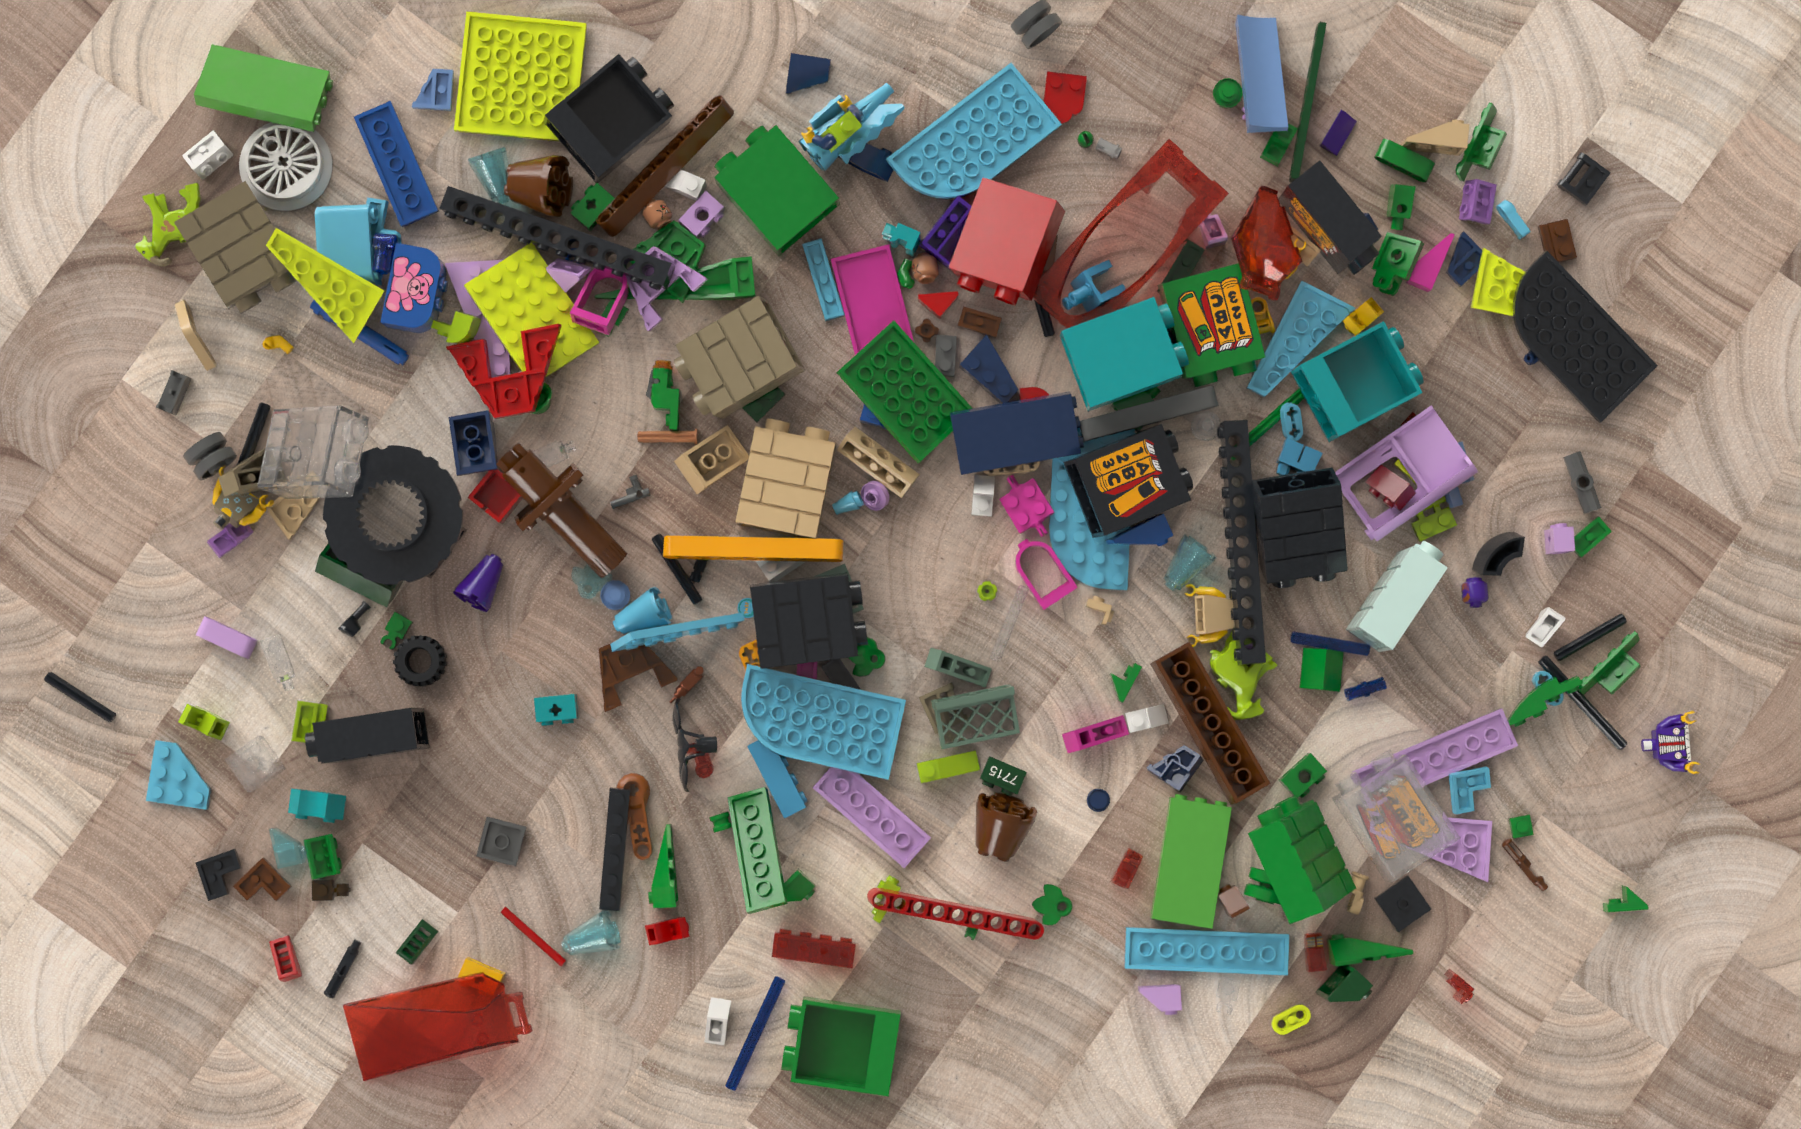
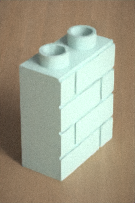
M1422 541L1420 545L1415 544L1410 548L1397 552L1387 567V571L1382 574L1374 586V591L1370 592L1359 610L1361 611L1356 613L1346 630L1378 652L1393 650L1448 567L1439 562L1444 554L1426 541Z

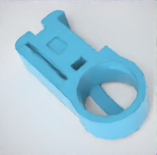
M1504 200L1496 206L1500 216L1508 223L1519 240L1531 232L1511 202Z

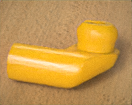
M281 335L266 337L262 343L266 350L281 348L286 354L291 353L294 349Z

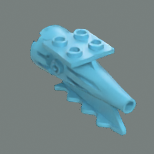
M885 83L882 87L854 104L864 115V120L861 122L862 127L832 153L812 142L806 143L804 138H801L798 142L821 170L826 171L838 156L847 165L850 157L853 154L861 153L869 140L877 139L884 127L893 125L895 118L905 107L903 104H883L894 92L892 87ZM840 95L832 99L826 107L817 112L809 121L815 135L820 136L847 113L837 103L838 101L840 103L844 101Z

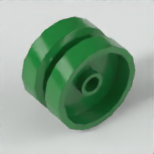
M1250 867L1248 877L1260 883L1259 885L1246 884L1244 895L1254 897L1256 900L1265 903L1280 904L1265 870Z

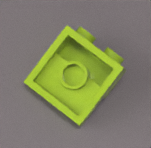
M891 875L885 881L881 880L877 886L878 888L900 891L901 886L898 885L899 880ZM882 894L876 896L878 899L882 900ZM874 907L871 911L874 914L873 920L880 924L887 911Z

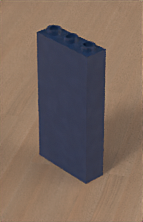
M1069 391L951 412L950 416L961 475L1081 454L1080 448H1084L1082 436H1078L1077 428H1081L1079 416H1075L1074 408H1077L1076 397L1072 396Z

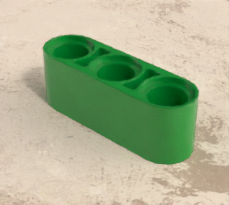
M1389 139L1382 140L1374 156L1377 161L1424 183L1427 182L1435 166L1432 160Z

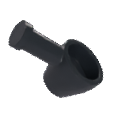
M363 601L358 609L342 623L338 630L353 637L361 629L357 620L371 607Z

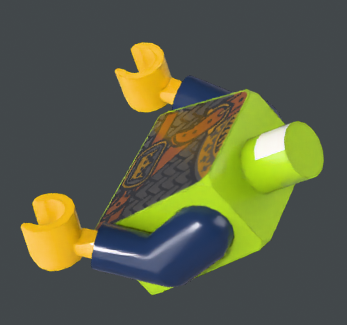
M845 95V101L841 103L838 101L837 103L847 113L820 136L815 135L811 127H807L808 132H801V135L806 143L812 142L832 153L862 127L863 113Z

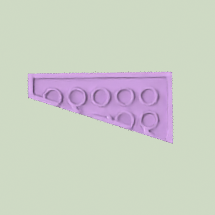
M502 260L445 263L463 312L481 318V323L474 340L485 339L487 341L491 377L511 374L510 354L464 287V284Z
M1371 811L1369 832L1393 841L1394 838L1384 834L1386 826L1382 829V832L1374 830V824L1381 823L1383 819L1380 812ZM1374 816H1376V817L1380 816V818L1378 819V822H1376V820H1374V818H1375ZM1432 816L1440 831L1434 837L1425 839L1419 847L1409 848L1400 844L1395 838L1397 844L1488 882L1492 821Z

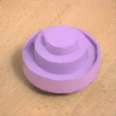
M869 481L861 489V498L869 509L878 511L888 505L889 493L882 483Z

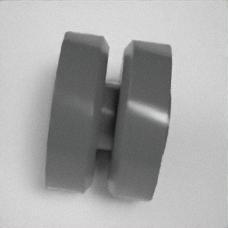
M1040 0L1030 6L1011 24V28L1016 35L1024 34L1022 42L1027 49H1031L1041 43L1062 24V20L1057 13L1049 14L1051 6L1046 0Z
M221 432L213 433L201 439L183 455L188 465H196L193 472L199 480H205L219 473L221 467L229 466L237 458L232 447H225L227 440Z

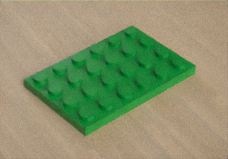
M894 320L836 372L917 463L921 462L953 431L951 412L973 409Z

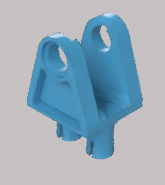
M1106 260L1083 271L1070 283L1074 291L1070 292L1068 297L1062 299V304L1066 310H1070L1082 303L1089 314L1127 292L1123 284L1102 294L1095 287L1093 279L1113 267L1110 260Z

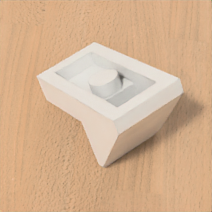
M975 475L971 515L992 517L995 476Z
M1547 607L1540 612L1538 619L1527 631L1525 637L1542 648L1566 618L1550 607Z
M1164 704L1124 713L1129 733L1169 724Z

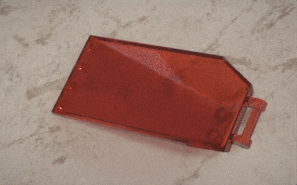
M484 972L343 1004L363 1081L504 1049L520 1043L518 1035L529 1034L533 1031L531 1024L528 1023L523 1003V992L507 994L504 983L484 974ZM509 1002H515L520 1026H515Z

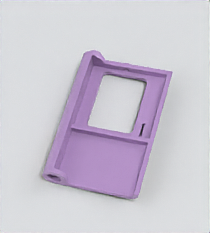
M1431 405L1335 473L1341 483L1342 493L1366 525L1365 533L1370 540L1375 538L1376 541H1379L1478 473V470ZM1396 456L1417 484L1416 494L1401 511L1393 507L1392 509H1387L1376 518H1370L1350 487L1381 464Z

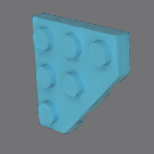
M155 740L146 801L208 810L211 789L199 775L192 762L185 756L178 743Z

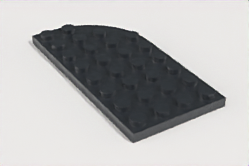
M1544 251L1525 271L1517 285L1513 299V318L1518 335L1527 349L1601 423L1658 365L1548 251Z

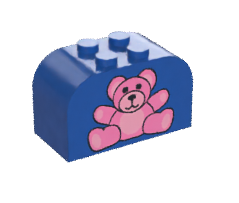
M396 243L381 316V323L387 328L424 333L431 329L433 320H438L439 312H442L444 308L442 296L443 292L446 293L448 281L446 280L445 265L434 252L427 248Z

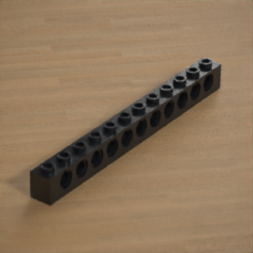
M450 186L447 187L440 205V209L445 212L444 216L451 219H456V217L462 218V222L474 226L475 223L482 225L481 228L489 232H493L494 229L499 231L501 236L509 239L512 236L517 237L519 242L530 245V242L537 244V248L548 252L551 249L556 251L555 254L564 258H567V255L574 257V261L584 265L586 262L592 263V267L604 271L605 268L612 270L611 274L615 276H629L631 281L641 284L642 281L649 283V287L659 291L661 288L667 290L675 269L672 263ZM468 203L467 209L461 212V205ZM481 210H486V215L482 218H479V212ZM500 216H505L504 222L497 224V219ZM523 222V228L516 231V225ZM537 229H542V234L539 237H534V232ZM556 235H560V241L556 244H553V238ZM579 242V247L576 250H571L572 243ZM598 248L597 255L590 257L591 249ZM611 255H617L615 262L608 263V258ZM630 261H635V267L628 270L627 264ZM653 267L654 273L651 276H646V270Z
M1248 420L1223 421L1219 424L1220 427H1217V437L1221 439V447H1219L1218 452L1223 467H1220V477L1224 479L1222 498L1225 499L1226 507L1223 508V517L1227 519L1225 539H1228L1229 547L1226 548V557L1228 560L1230 559L1228 579L1232 583V588L1229 589L1230 600H1233L1231 619L1235 623V628L1232 630L1233 640L1236 641L1234 659L1238 665L1266 663ZM1230 437L1237 440L1236 447L1229 444ZM1231 457H1235L1238 460V467L1231 465ZM1233 477L1240 480L1239 487H1235L1232 484ZM1234 497L1242 501L1241 507L1234 505ZM1236 517L1243 520L1242 528L1236 526ZM1238 537L1245 541L1244 548L1237 545L1236 540ZM1239 558L1245 559V568L1238 565ZM1241 578L1247 580V588L1240 586L1239 581ZM1242 598H1246L1249 601L1248 609L1242 607ZM1244 618L1249 619L1251 622L1249 629L1243 626ZM1246 638L1252 641L1253 646L1251 649H1247L1244 645Z

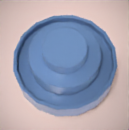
M612 580L603 586L600 598L607 608L619 610L628 604L630 591L625 583L619 580Z

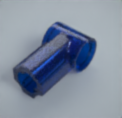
M375 233L373 239V249L375 251L373 272L382 275L390 274L395 245L398 243L396 234Z

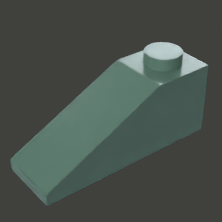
M930 648L924 666L985 688L992 670L990 667L934 648Z

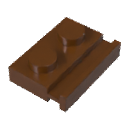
M1568 219L1538 226L1543 251H1548L1558 262L1577 258Z

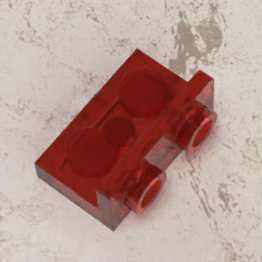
M1449 968L1444 975L1448 977L1446 982L1457 990L1452 997L1460 1004H1463V1002L1467 1003L1474 995L1472 993L1474 988Z

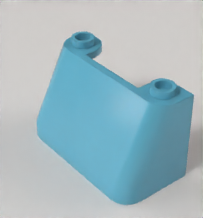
M361 204L317 207L315 210L317 252L372 284L381 286L383 272L378 265L373 264L371 224H376L379 219L377 205Z

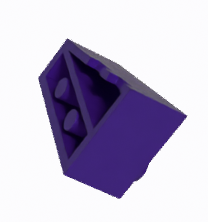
M960 196L954 198L919 244L921 248L930 255L935 256L948 269L972 207Z

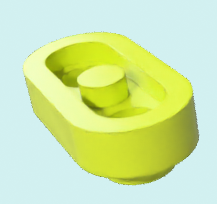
M1302 1004L1294 1005L1273 1017L1271 1021L1272 1029L1280 1035L1288 1034L1309 1022L1311 1018L1310 1010ZM1298 1011L1303 1012V1016L1301 1018L1296 1017V1013ZM1280 1020L1285 1022L1283 1027L1278 1026Z

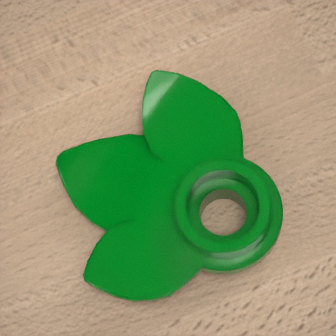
M867 637L868 645L857 646L858 656L849 657L856 664L852 672L855 676H868L873 669H879L885 664V654L878 649L877 643L872 638ZM874 655L878 657V660L875 663L872 661V657Z
M1045 884L1043 886L1045 896L1035 899L1032 902V906L1037 912L1044 914L1042 924L1054 925L1058 923L1061 917L1069 915L1073 906L1070 899L1063 896L1060 888L1051 884ZM1060 903L1066 904V908L1064 910H1060L1058 908V905Z

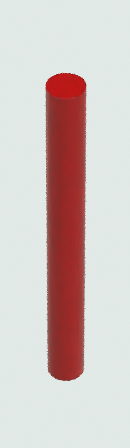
M506 906L500 913L557 964L562 966L566 962L559 953Z

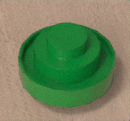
M1231 78L1220 80L1213 89L1215 103L1225 109L1235 107L1243 95L1240 84Z

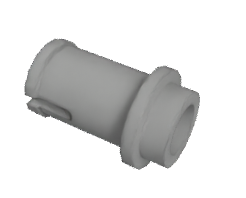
M1103 138L1099 139L1095 148L1111 156V159H1118L1122 151L1119 144L1114 145Z

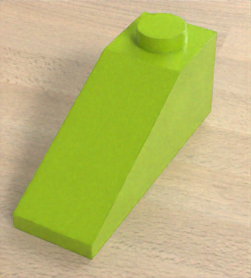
M976 750L916 763L921 783L980 770Z

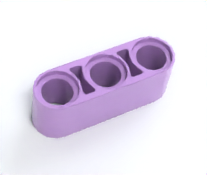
M204 616L196 633L197 636L247 659L250 658L258 641Z

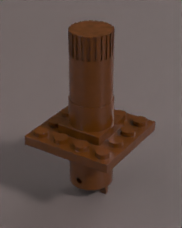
M520 443L514 445L498 460L496 465L504 472L502 477L528 503L514 517L517 526L522 531L525 529L531 530L537 524L536 519L539 517L560 535L600 578L608 575L624 560L627 552L595 520L570 490V487L576 488L583 481L581 478L583 474L574 463L556 477L531 449L526 451Z

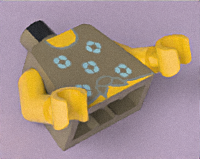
M226 465L219 469L220 476L225 474L224 468ZM218 478L213 490L212 503L214 505V512L219 516L213 524L218 529L223 530L228 523L236 528L241 525L246 526L255 523L265 513L266 507L274 504V500H270L266 504L265 499L268 495H262L258 499L251 493L224 497Z

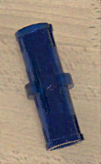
M1380 677L1368 682L1363 681L1354 687L1344 689V694L1347 701H1351L1363 696L1368 697L1377 691L1385 690L1387 685L1384 678Z

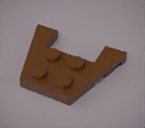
M610 644L599 648L605 712L623 705L616 691V684L650 669L654 670L661 688L678 681L674 673L649 646L641 645L635 649H623L612 652Z

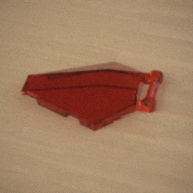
M1261 186L1255 193L1231 240L1242 273L1240 288L1244 290L1250 289L1268 296L1270 300L1277 301L1280 296V284L1302 262L1298 247L1293 245L1291 236L1294 234L1285 207L1280 206L1277 197L1278 191L1267 186Z

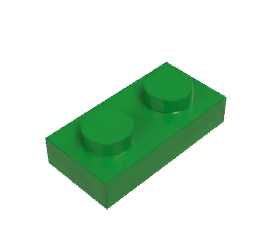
M1599 516L1574 536V552L1579 558H1582L1612 532Z

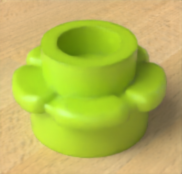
M985 581L982 585H979L977 592L980 599L983 601L993 600L997 593L996 585L991 584L990 581Z

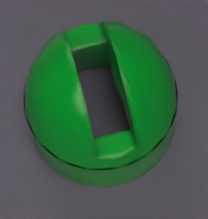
M1083 131L1079 134L1077 141L1082 148H1088L1093 144L1094 137L1092 133ZM1084 134H1086L1089 143H1086V140L1083 137Z

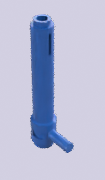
M313 300L310 305L313 313L318 316L321 315L325 321L337 325L320 305ZM364 325L357 339L398 365H404L409 358L406 350L367 325Z

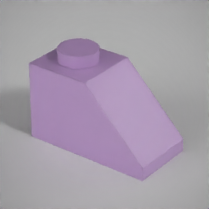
M1179 984L1138 986V991L1161 1012L1165 1011V1015L1177 1014V1011L1182 1010L1181 988Z

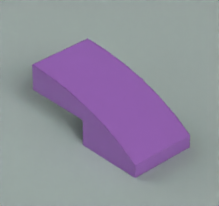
M228 524L224 530L207 540V543L218 558H221L248 538L254 531L249 525H241L236 528Z

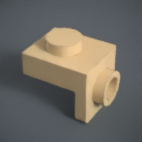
M1093 596V599L1088 598L1085 607L1104 613L1102 625H1106L1107 622L1111 623L1114 611L1111 610L1112 605L1104 603L1105 599Z

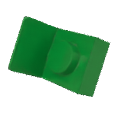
M1133 663L1132 666L1128 665L1123 674L1126 677L1125 680L1110 673L1119 702H1124L1142 666Z
M1623 885V902H1621V898L1609 899V903H1603V911L1649 910L1648 905L1627 886Z

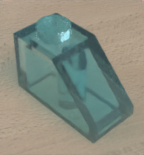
M278 828L269 829L278 869L306 863V850L301 842Z

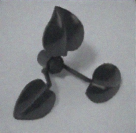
M676 699L672 721L675 734H678L679 777L685 792H689L687 788L688 761L698 756H705V753H717L716 736L704 737V734L683 730L678 707L681 699ZM684 734L699 739H695V744H689ZM689 748H695V751L698 752L685 757Z

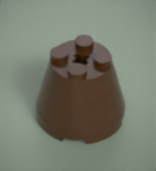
M552 155L509 164L507 167V184L504 187L505 196H509L510 200L514 203L545 215L562 216V210L570 204L573 190V177L569 176L568 167L570 163L565 156Z
M995 792L992 796H986L985 793L979 794L976 802L975 845L978 848V853L983 856L992 855L1001 861L1008 862L1011 857H1014L1033 826L1037 816L1036 808H1029L1023 804L1024 800L1003 793Z

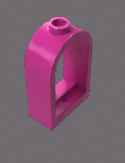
M596 268L592 270L570 311L572 322L609 335L628 298L629 289L626 275H623V277L611 274L612 270L606 268L604 271ZM604 278H614L623 285L607 318L583 310L595 284Z
M1028 539L1017 545L1020 550L1015 558L1016 570L1042 610H1045L1078 588L1049 545L1040 541L1029 542ZM1030 547H1041L1046 550L1067 581L1043 598L1039 596L1020 566L1021 554Z

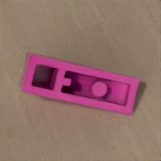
M1450 233L1417 261L1410 279L1406 282L1407 284L1426 292L1432 290L1455 234Z
M1121 715L1064 733L1062 737L1067 753H1072L1129 735L1124 716Z

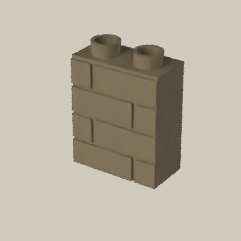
M246 181L174 222L228 309L236 305L239 312L244 313L262 302L257 292L271 285L277 293L297 281L266 246L275 228Z
M760 296L755 297L675 345L681 356L674 359V364L685 381L693 377L700 391L692 396L695 404L704 416L712 412L713 416L724 419L806 371L769 302Z

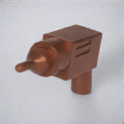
M698 666L696 669L694 668L675 688L676 691L674 692V697L669 701L670 704L676 698L685 697L704 677L702 675L703 667Z

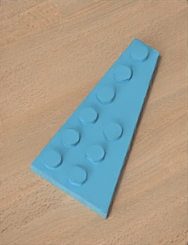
M1301 281L1264 352L1265 358H1261L1257 371L1254 372L1247 389L1265 397L1355 307Z
M742 612L632 631L610 645L612 652L623 649H635L641 645L652 646L656 645L659 641L670 643L676 641V638L687 635L694 636L708 631V633L716 632L723 627L727 629L739 627L738 624L745 619Z

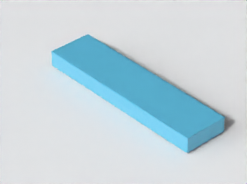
M822 238L802 244L825 322L845 316Z

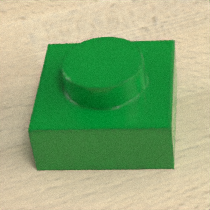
M1530 815L1508 818L1512 838L1534 835Z

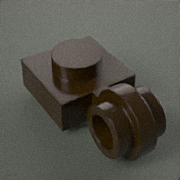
M312 880V901L334 900V892H336V896H349V892H351L349 884H336V888H334V880Z

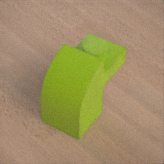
M456 311L451 325L433 320L431 328L438 330L437 334L447 337L446 342L460 344L469 342L476 336L481 318Z
M190 704L186 705L178 721L185 726L196 729L218 740H222L230 724L224 718L199 706Z

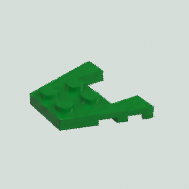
M673 220L655 232L652 237L637 244L633 250L645 254L653 246H656L697 271L706 245ZM679 277L668 292L681 303H684L690 288Z

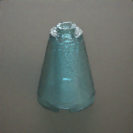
M502 147L469 158L470 167L490 199L500 204L509 202V196L504 194V187L507 184L508 178L506 148Z
M1184 534L1163 578L1166 581L1165 585L1172 591H1175V589L1181 590L1211 565L1217 558L1214 553L1210 555L1207 552L1208 548L1193 537H1188L1187 534Z
M607 910L601 911L566 934L561 942L564 952H568L569 955L620 948L617 945L621 943L619 929L615 921L611 922L609 918L612 916L611 913Z

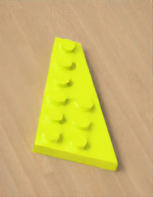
M276 228L266 244L268 249L288 269L348 338L355 343L383 295L384 290Z
M1483 248L1471 308L1513 316L1514 294L1525 271Z

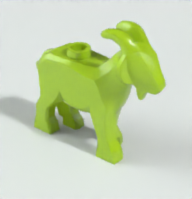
M1231 631L1221 652L1218 650L1210 651L1212 656L1209 664L1213 674L1218 678L1216 681L1222 687L1227 688L1228 686L1235 692L1237 712L1231 711L1228 707L1233 719H1250L1264 713V709L1260 705L1261 698L1257 699L1254 703L1251 699L1259 679L1268 670L1274 669L1277 664L1265 652L1266 663L1255 664L1249 667L1247 665H1238L1234 659L1236 641L1233 640ZM1247 638L1244 641V645L1252 643V641Z

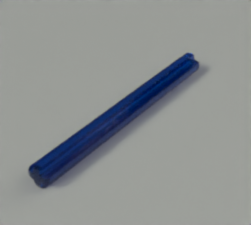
M774 977L725 1084L730 1090L735 1091L783 989L785 980L781 977Z

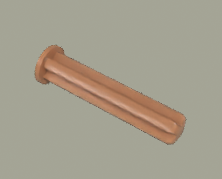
M695 429V431H639L637 440L640 443L695 442V445H697L698 429Z

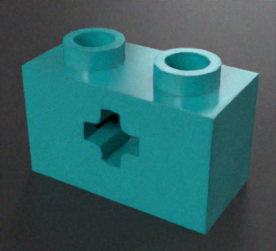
M577 694L534 698L536 722H541L542 726L554 725L553 721L561 720L562 724L574 723V719L579 718ZM556 704L562 710V712H558V716H556V713H552L551 710L555 708Z

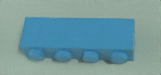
M759 741L748 745L747 747L784 819L806 808L805 803L808 800L803 791H798L796 785L799 783L794 773L790 774L786 767L790 765L786 757L771 751Z

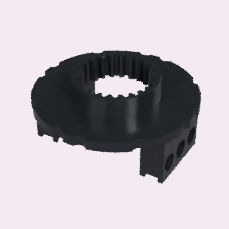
M389 445L385 449L376 447L352 458L347 462V467L344 470H339L334 477L335 483L328 488L323 506V520L327 524L325 534L336 557L340 561H345L347 568L353 573H361L364 579L381 584L398 585L401 581L411 583L424 577L432 578L444 560L450 557L453 548L467 531L463 527L464 513L460 508L461 495L450 473L446 469H441L439 462L433 457H425L422 451L406 446ZM387 482L390 485L396 483L399 486L404 485L407 489L411 488L410 492L417 494L415 498L421 500L419 506L424 508V510L420 511V514L424 516L423 519L419 520L422 526L416 527L418 533L411 534L412 540L404 539V544L397 542L396 546L392 543H389L387 546L386 543L373 540V536L366 535L368 530L362 528L365 523L360 521L364 517L360 510L365 508L362 502L368 501L366 495H372L373 488L378 490L379 484L386 487Z

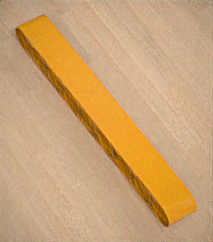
M664 536L663 557L668 559L842 562L844 541L841 539Z

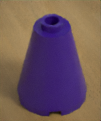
M495 554L486 555L455 587L453 594L464 603L466 601L471 603V607L488 612L491 608L503 569L502 559Z

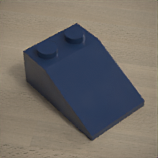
M489 410L449 417L457 476L497 470L496 436L493 416Z

